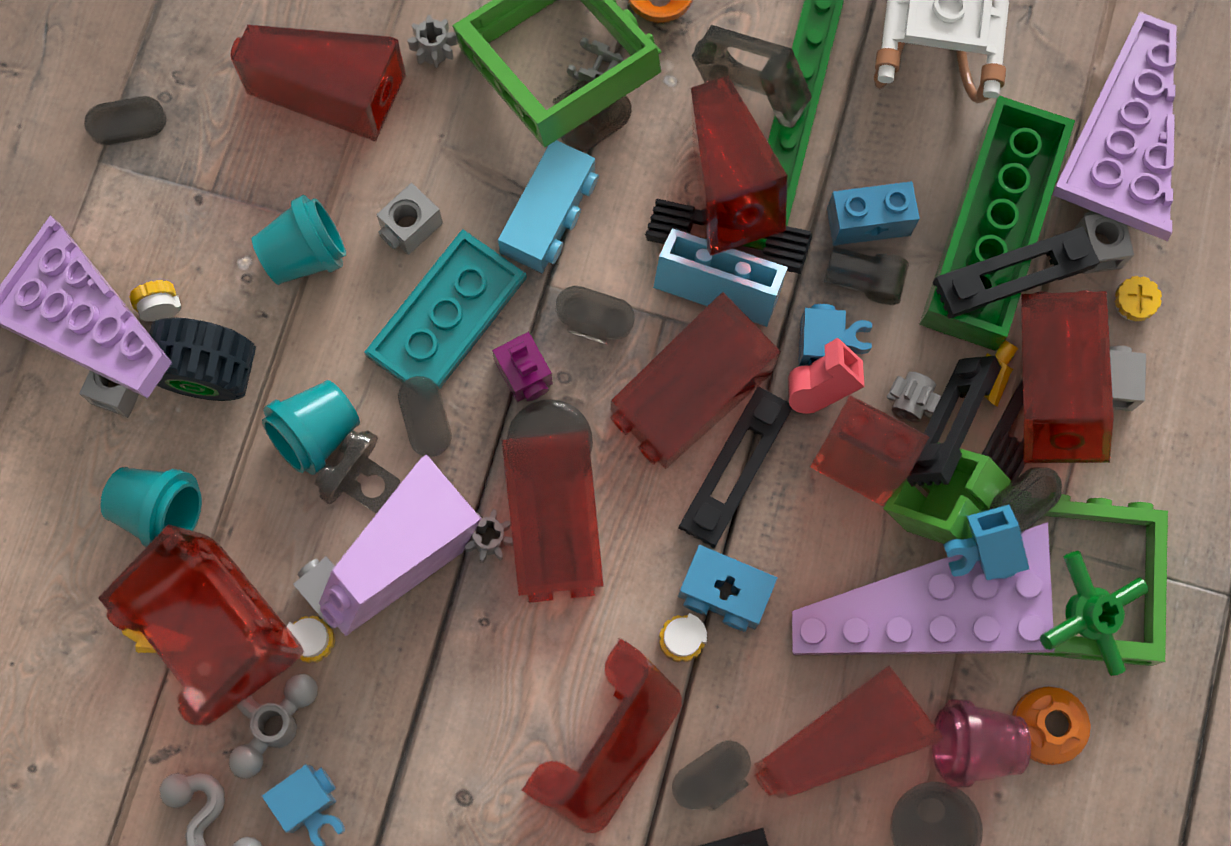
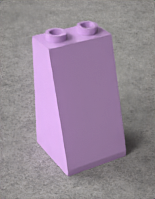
M427 455L417 462L331 571L319 601L320 611L327 623L334 628L338 627L345 636L463 553L466 544L481 520L478 514Z

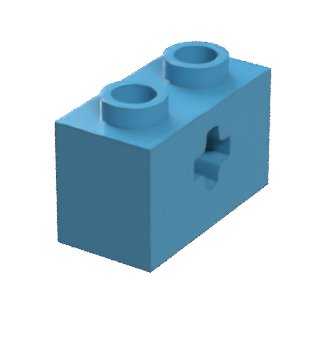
M912 181L833 191L827 206L833 246L911 236L920 219Z
M699 544L678 597L685 600L684 607L702 615H707L708 610L724 616L722 622L727 626L746 632L747 627L755 630L759 625L778 577ZM724 582L730 583L732 585L731 592L737 595V597L730 595L727 600H722L719 598L720 590L714 586L722 587Z

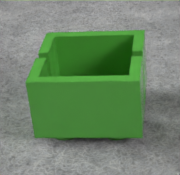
M960 449L962 456L948 485H944L943 482L940 485H935L933 482L932 486H927L925 482L924 486L921 487L929 493L926 498L916 487H911L906 478L900 477L883 509L907 532L945 544L953 539L971 538L972 535L967 516L997 508L1011 480L989 456Z

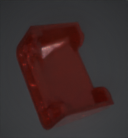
M168 524L98 597L108 610L106 613L108 620L120 630L125 631L128 628L133 631L142 632L184 687L177 696L178 703L180 704L178 711L187 722L195 726L211 725L290 668L304 654L303 647L227 552L215 540L199 532Z
M621 638L612 649L605 663L607 681L616 689L613 697L621 703L577 772L558 761H547L540 764L533 771L521 790L527 796L585 833H596L603 830L609 824L678 715L682 705V696L679 689L643 653Z

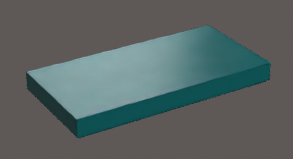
M462 229L364 351L365 356L424 399L431 402L527 279V273Z

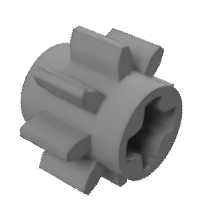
M428 15L427 19L419 25L412 24L415 37L408 39L410 51H417L416 57L419 64L426 61L432 63L435 68H438L439 63L446 58L450 60L454 58L450 46L458 44L455 32H448L449 24L447 19L440 22ZM431 40H436L435 43H429Z
M908 372L905 379L897 376L887 395V399L894 401L891 409L892 412L902 419L915 423L920 422L923 415L931 418L941 399V395L933 393L936 383L931 378L917 372Z
M494 509L490 513V517L482 518L477 513L481 520L471 536L473 540L466 544L465 550L466 552H471L477 549L480 552L481 563L485 562L487 555L495 554L501 561L503 559L501 551L503 545H514V539L504 536V532L510 529L512 523L510 520L500 523L497 520V512ZM488 527L494 528L495 536L499 540L492 539L489 545H483L482 537L478 533H486Z

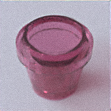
M951 699L938 712L933 725L932 754L935 767L949 786L968 788L977 781L1021 775L1027 769L1031 754V738L1027 723L1020 716L977 707L970 700Z

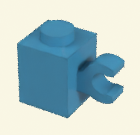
M815 304L811 308H805L800 319L798 366L811 365L812 362L825 356V345L836 338H839L856 354L869 353L872 343L858 341L856 333H870L872 323L866 320H859L845 330L846 310H835V306L830 304Z
M1010 505L967 516L972 537L962 540L953 539L943 544L947 557L963 555L961 559L948 563L953 576H963L969 573L977 561H979L987 581L996 578H1009L1018 572L1030 569L1020 527Z
M306 764L262 795L286 833H294L305 825L309 831L310 840L315 846H326L320 836V830L325 824H331L340 835L345 832L344 825L339 818L333 815L322 814L324 810L336 803L331 794L336 787L322 767L316 771L313 766Z

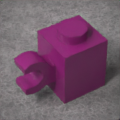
M529 331L492 350L494 362L516 402L525 398L527 401H533L549 391L548 386L553 384L552 372Z

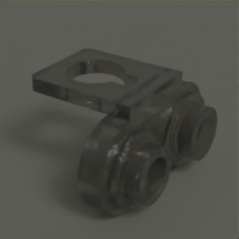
M585 80L579 81L553 99V103L557 104L589 82ZM625 95L561 137L562 142L581 152L592 149L628 122L632 112L629 98Z
M571 286L564 289L556 300L557 316L561 322L567 325L569 333L606 344L608 339L624 338L633 329L635 321L634 311L630 304L622 299L585 287Z
M353 430L345 437L339 449L344 454V458L335 467L327 464L315 480V485L319 487L320 499L328 504H332L345 492L377 514L401 482L399 478L368 458L376 446L377 435L369 430L360 433ZM361 473L366 477L377 475L384 480L385 489L380 496L369 498L362 493L361 483L356 481Z
M723 741L685 766L675 775L672 782V793L677 803L689 810H698L706 806L710 812L749 786L745 779L751 768V758L748 751L738 742Z

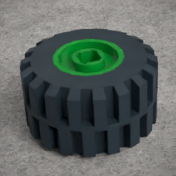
M165 318L153 321L149 334L172 362L156 386L181 395L213 401H231L245 396L256 346L252 341L232 329L206 321L189 318Z

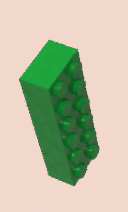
M1000 95L997 97L987 116L935 278L1038 241L1075 120ZM1031 260L980 277L985 290L1026 276ZM932 284L919 325L994 351L1001 346L1008 337L1021 293L948 319V311H945L943 308L945 304L944 302L941 303V295L936 292L938 288Z

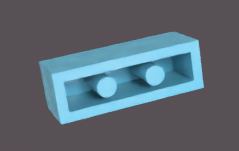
M557 140L548 145L498 238L500 254L540 273H543L548 262L552 264L556 262L563 248V242L560 241L566 228L569 230L574 228L581 213V208L578 205L584 195L589 197L597 184L599 175L595 173L594 157Z
M672 228L659 255L653 288L767 327L779 299L788 267Z

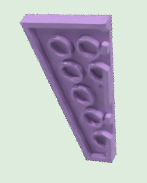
M50 215L0 285V326L148 398L171 365V360L62 225Z
M1048 522L1021 531L1030 569L1018 572L1012 577L996 578L987 581L979 561L975 563L969 573L963 576H953L948 563L957 561L963 556L955 555L792 611L793 654L1054 653V648L1047 650L1040 641V635L1053 628Z

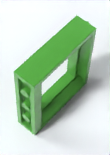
M492 0L452 26L464 55L545 148L662 72L659 60L661 50L654 43L653 35L651 33L645 34L639 28L634 15L628 9L622 10L617 5L616 0L580 1L631 56L548 110L540 104L488 43L556 0Z
M1006 490L998 507L1010 505L1013 513L1146 526L1145 582L1148 585V592L1145 594L1144 643L1115 640L1124 664L1154 666L1165 662L1168 511L1155 510L1154 505L1147 502L1128 503V507L1114 506L1112 505V500L1106 498H1089L1086 500V503L1073 502L1071 501V496L1065 494L1045 495V499L1029 497V492ZM1073 636L1054 648V653H1020L1104 662L1096 640L1081 636Z

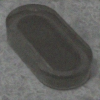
M140 96L102 103L92 107L85 116L84 125L86 131L96 143L113 145L158 135L166 125V113L156 99L149 96Z
M425 376L411 377L401 385L398 393V401L408 438L416 453L421 456L435 457L444 453L452 440V432L438 385L432 379Z
M1032 467L995 496L989 510L1010 505L1019 524L1020 531L1023 533L1058 503L1062 495L1061 479L1051 468Z

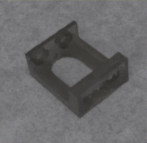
M711 25L704 37L698 41L691 55L716 104H720L731 85H735L766 95L779 124L793 128L812 98L792 48ZM727 47L767 57L769 60L762 71L756 70L735 60L728 52Z

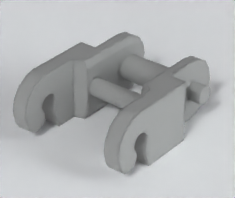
M583 37L580 42L582 48L598 55L592 69L580 68L577 72L575 66L569 65L567 73L571 77L588 84L603 74L597 71L602 60L610 63L607 71L624 61L619 53L614 54L610 52L608 45L596 40L589 44V40Z

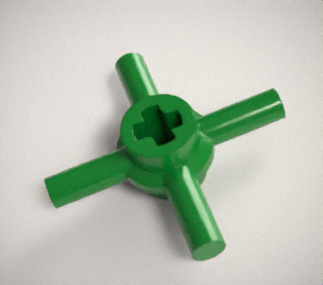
M1080 551L1070 552L1063 558L1077 594L1073 595L1067 602L1065 609L1066 620L1040 635V641L1044 648L1052 650L1077 634L1087 639L1096 640L1109 675L1116 676L1126 671V668L1112 634L1116 633L1123 625L1125 617L1124 606L1148 592V585L1142 578H1137L1110 594L1105 589L1093 586Z

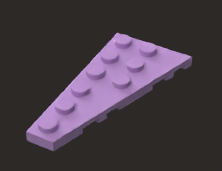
M1140 12L1052 195L1168 241L1172 234V220H1170V210L1173 202L1171 170L1174 166L1175 114H1173L1175 85L1173 84L1176 64L1177 26Z

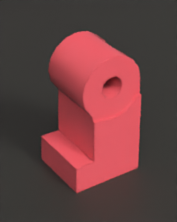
M839 338L825 345V356L812 362L811 365L799 366L790 372L788 376L790 407L796 412L811 414L865 387L863 361Z

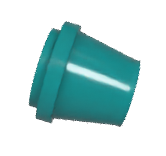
M301 195L292 200L290 208L259 233L252 236L251 239L261 265L277 285L325 270L332 273L343 267L342 258L346 256L344 243L331 217L316 198L310 200L306 195Z
M325 380L283 401L274 400L263 408L265 417L262 419V425L275 448L296 471L300 473L306 471L311 475H315L326 466L325 460L360 425L359 416L352 403L341 389L330 380Z
M121 467L106 482L101 496L100 508L106 520L140 539L145 548L165 554L182 545L192 534L200 516L202 496L198 482L191 473L179 469H170L162 472Z

